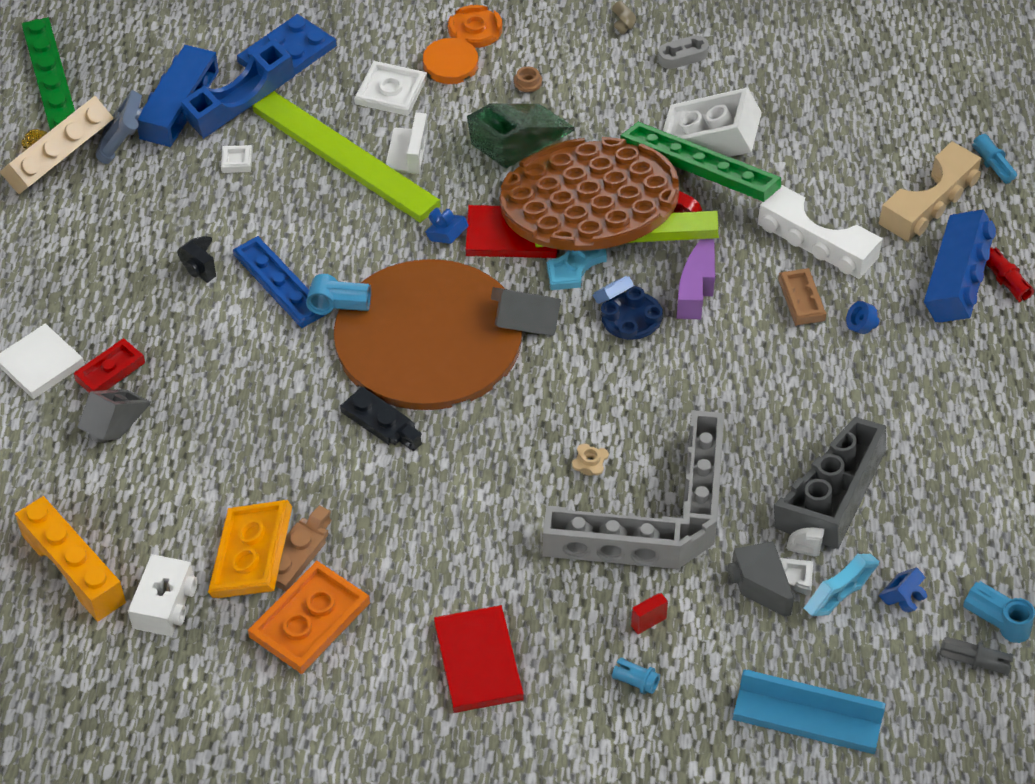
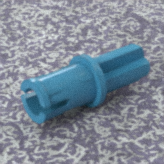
M981 134L976 137L972 147L983 158L985 167H991L1005 184H1009L1012 180L1016 179L1017 172L1005 159V152L1002 149H998L987 134Z

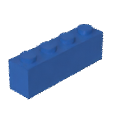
M184 45L180 53L174 56L172 65L161 76L160 83L155 91L149 94L147 103L137 120L139 124L137 128L139 139L168 147L173 145L187 123L181 101L204 85L208 88L210 87L219 72L216 52Z
M984 209L949 216L924 299V304L935 322L940 323L971 318L973 307L977 303L980 282L984 278L983 272L986 261L990 257L992 240L996 236L995 225L993 221L989 220Z

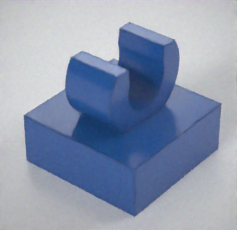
M436 207L429 214L432 225L425 233L432 242L451 244L469 224L465 216L453 215L450 209H446L441 214L439 208Z
M917 567L898 573L879 594V597L887 605L899 602L903 611H915L917 606L912 602L911 595L918 601L928 597L926 591L919 586L926 577Z

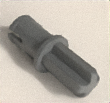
M945 637L940 648V655L942 657L972 665L974 670L980 667L1008 676L1012 666L1010 662H1013V654L983 647L981 642L975 645Z

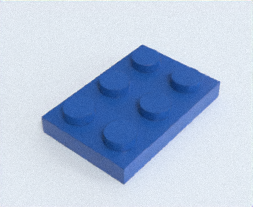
M296 14L237 55V62L246 68L251 53L272 39H275L291 55L296 75L335 48L337 43L334 37L299 14Z

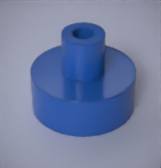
M864 301L855 302L848 310L846 316L847 327L859 334L869 333L872 329L877 328L880 322L875 306Z

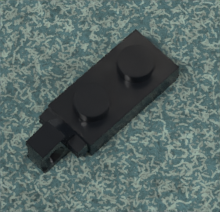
M362 386L340 405L341 413L388 445H396L400 442L412 451H415L422 444V433L415 428V423L410 418Z

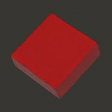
M657 593L632 608L631 627L637 634L646 631L667 618L668 600L662 593Z

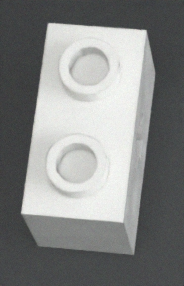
M151 554L128 609L133 629L173 636L176 626H181L184 622L186 600L188 596H194L197 588V577L193 575L191 562Z

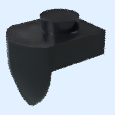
M201 236L186 242L177 250V254L191 276L195 278L199 276L208 283L216 277L214 259L206 252L212 242V237Z

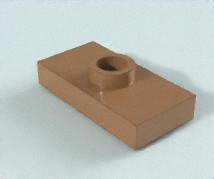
M810 269L780 272L778 280L795 326L825 321L826 312Z

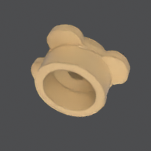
M588 444L579 445L577 447L578 455L572 461V467L576 471L589 476L602 474L604 471V460H607L609 457L608 451L605 448L597 449L590 447Z

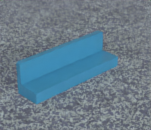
M744 669L732 720L875 754L886 704Z

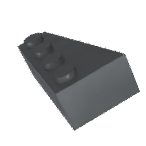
M854 417L830 443L829 450L822 457L818 456L814 460L807 474L802 479L799 477L792 484L791 491L785 498L781 497L774 504L775 529L792 534L802 528H823L825 530L822 544L839 549L886 452V425Z

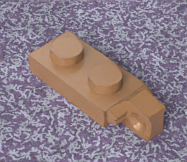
M319 505L310 514L308 520L302 518L286 535L275 586L287 591L325 545V539L329 534L326 528L332 521L330 519V510Z

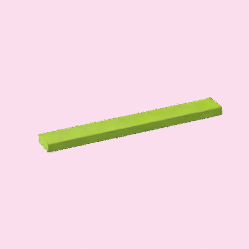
M275 91L252 105L255 114L419 223L429 217V214L436 207H441L440 199Z

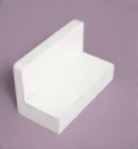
M415 113L412 129H393L386 165L399 173L420 174L428 136L427 113Z

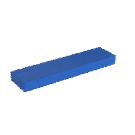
M259 236L233 249V255L301 328L325 316L315 314L307 308L306 299L309 289Z

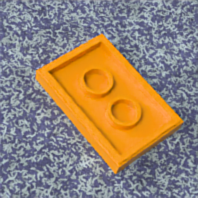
M288 500L228 508L208 593L212 598L274 591L293 507Z

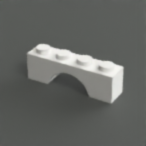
M783 185L765 202L760 204L758 225L762 226L765 231L777 234L786 239L791 245L799 246L812 253L819 260L827 261L838 267L844 274H851L860 279L879 258L883 238L858 225L842 230H832L818 226L808 218L804 211L805 197Z

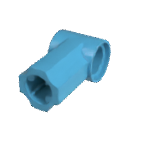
M318 274L312 279L306 305L311 312L319 315H326L333 309L369 311L371 285L338 282L335 277L329 274Z
M981 581L974 584L964 600L963 607L999 628L1006 640L1013 643L1025 642L1031 635L1035 609L1033 605L1022 598L1010 599Z

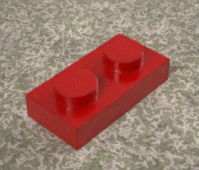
M123 338L74 372L75 381L89 393L90 391L108 390L145 364L144 355Z

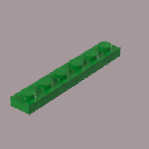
M49 17L21 24L51 131L75 112L51 23Z
M639 121L620 135V139H625L627 144L635 146L644 144L664 155L675 167L762 202H765L781 188V177Z

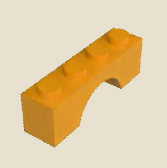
M44 496L15 513L23 538L40 557L47 556L57 566L68 581L79 602L97 622L126 603L120 580Z

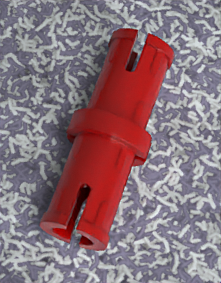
M997 247L990 248V257L986 261V265L996 275V281L1000 285L1004 284L1018 302H1022V299H1029L1035 290L1022 277L1020 269L1015 264L1010 263Z

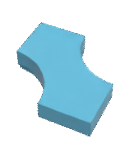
M606 249L588 251L568 250L561 257L548 260L547 273L550 289L580 288L581 279L590 267L607 262Z
M857 554L840 573L820 584L803 609L811 616L829 615L844 598L863 587L880 561L872 554Z

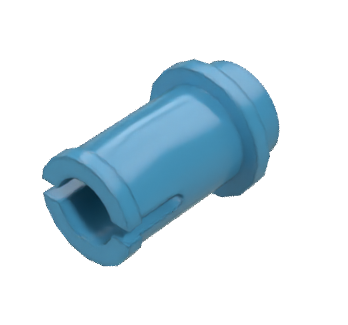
M621 657L618 659L617 664L620 667L615 665L612 673L613 679L639 688L641 694H646L647 692L653 694L660 681V674L655 672V668L649 667L646 669L627 661L625 658Z

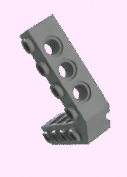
M691 410L682 518L662 516V519L637 517L635 513H628V516L601 513V510H594V513L567 510V507L546 505L542 557L679 569L713 546L718 518L724 413Z

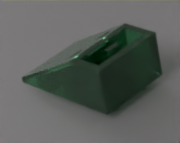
M490 103L467 115L471 145L505 169L575 131L574 126L540 104Z

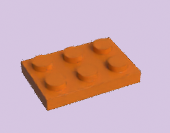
M316 561L248 629L249 638L300 674H303L370 604V596L319 561Z

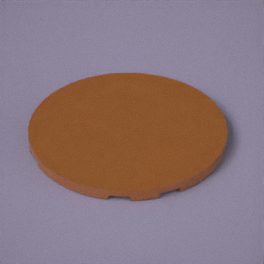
M602 137L601 141L585 142V138H578L547 146L521 160L519 167L513 172H508L502 182L499 197L500 208L508 226L515 233L530 242L560 250H599L634 241L647 235L664 223L677 205L679 199V180L672 163L660 152L644 144L635 146L627 144L625 139Z
M421 259L407 261L386 267L372 274L361 282L371 285L369 311L339 309L335 320L334 342L336 354L348 378L357 387H364L390 405L413 410L451 408L452 404L468 399L473 401L493 389V386L509 374L519 356L522 343V331L495 326L499 301L491 299L492 288H505L497 280L479 269L448 260Z

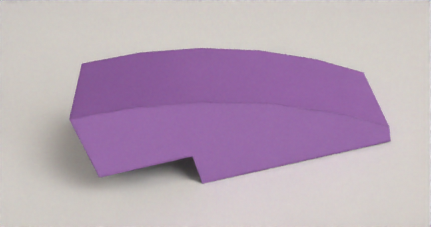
M701 239L688 257L679 283L676 319H701L703 296H713L715 283L714 239Z

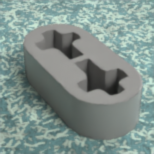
M695 35L665 43L659 47L658 63L664 68L674 69L702 61L708 56V40L702 36Z

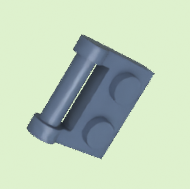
M134 90L130 91L113 113L114 119L104 126L96 151V158L103 164H109L114 159L115 151L139 126L137 120L142 112V109L139 108L142 95Z

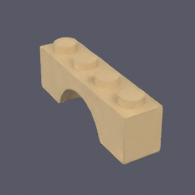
M96 96L92 97L0 171L1 175L18 194H21L112 121L114 117Z
M952 141L935 156L931 177L937 185L924 191L899 189L882 205L879 225L907 242L916 234L922 235L933 218L939 219L950 202L956 203L967 186L973 187L977 183L981 175L979 171L981 157Z

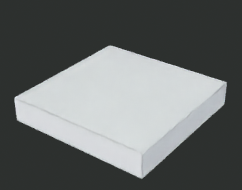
M373 61L354 98V102L356 105L409 116L427 80V72Z
M46 323L0 353V368L32 399H35L85 365L83 357Z

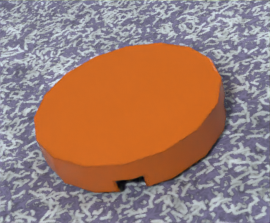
M483 5L461 7L455 11V15L450 16L448 19V33L450 37L465 40L473 45L474 48L491 45L502 34L503 24L501 16L495 10L493 13L488 10V7Z
M443 38L434 41L425 49L423 53V69L436 82L458 84L464 82L465 78L469 76L471 78L475 75L478 69V52L473 45L465 40Z

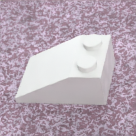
M747 87L670 105L663 131L728 157L744 155L752 152L762 112Z

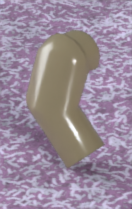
M622 1L616 2L612 7V11L619 17V20L614 23V27L621 35H624L629 29H633L636 23V16Z

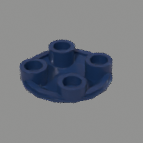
M633 286L627 289L626 292L602 304V324L615 337L626 340L641 339L651 335L660 327L663 320V309L659 302L649 294H645L641 287Z

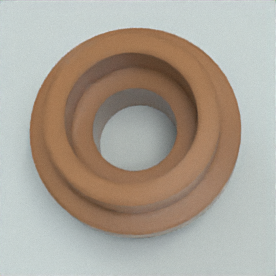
M522 67L514 76V86L522 92H534L542 85V77L534 67Z

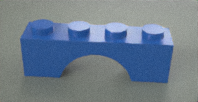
M272 39L251 53L244 71L230 84L217 89H211L204 85L183 99L181 103L186 120L204 139L295 77L291 55L275 39Z

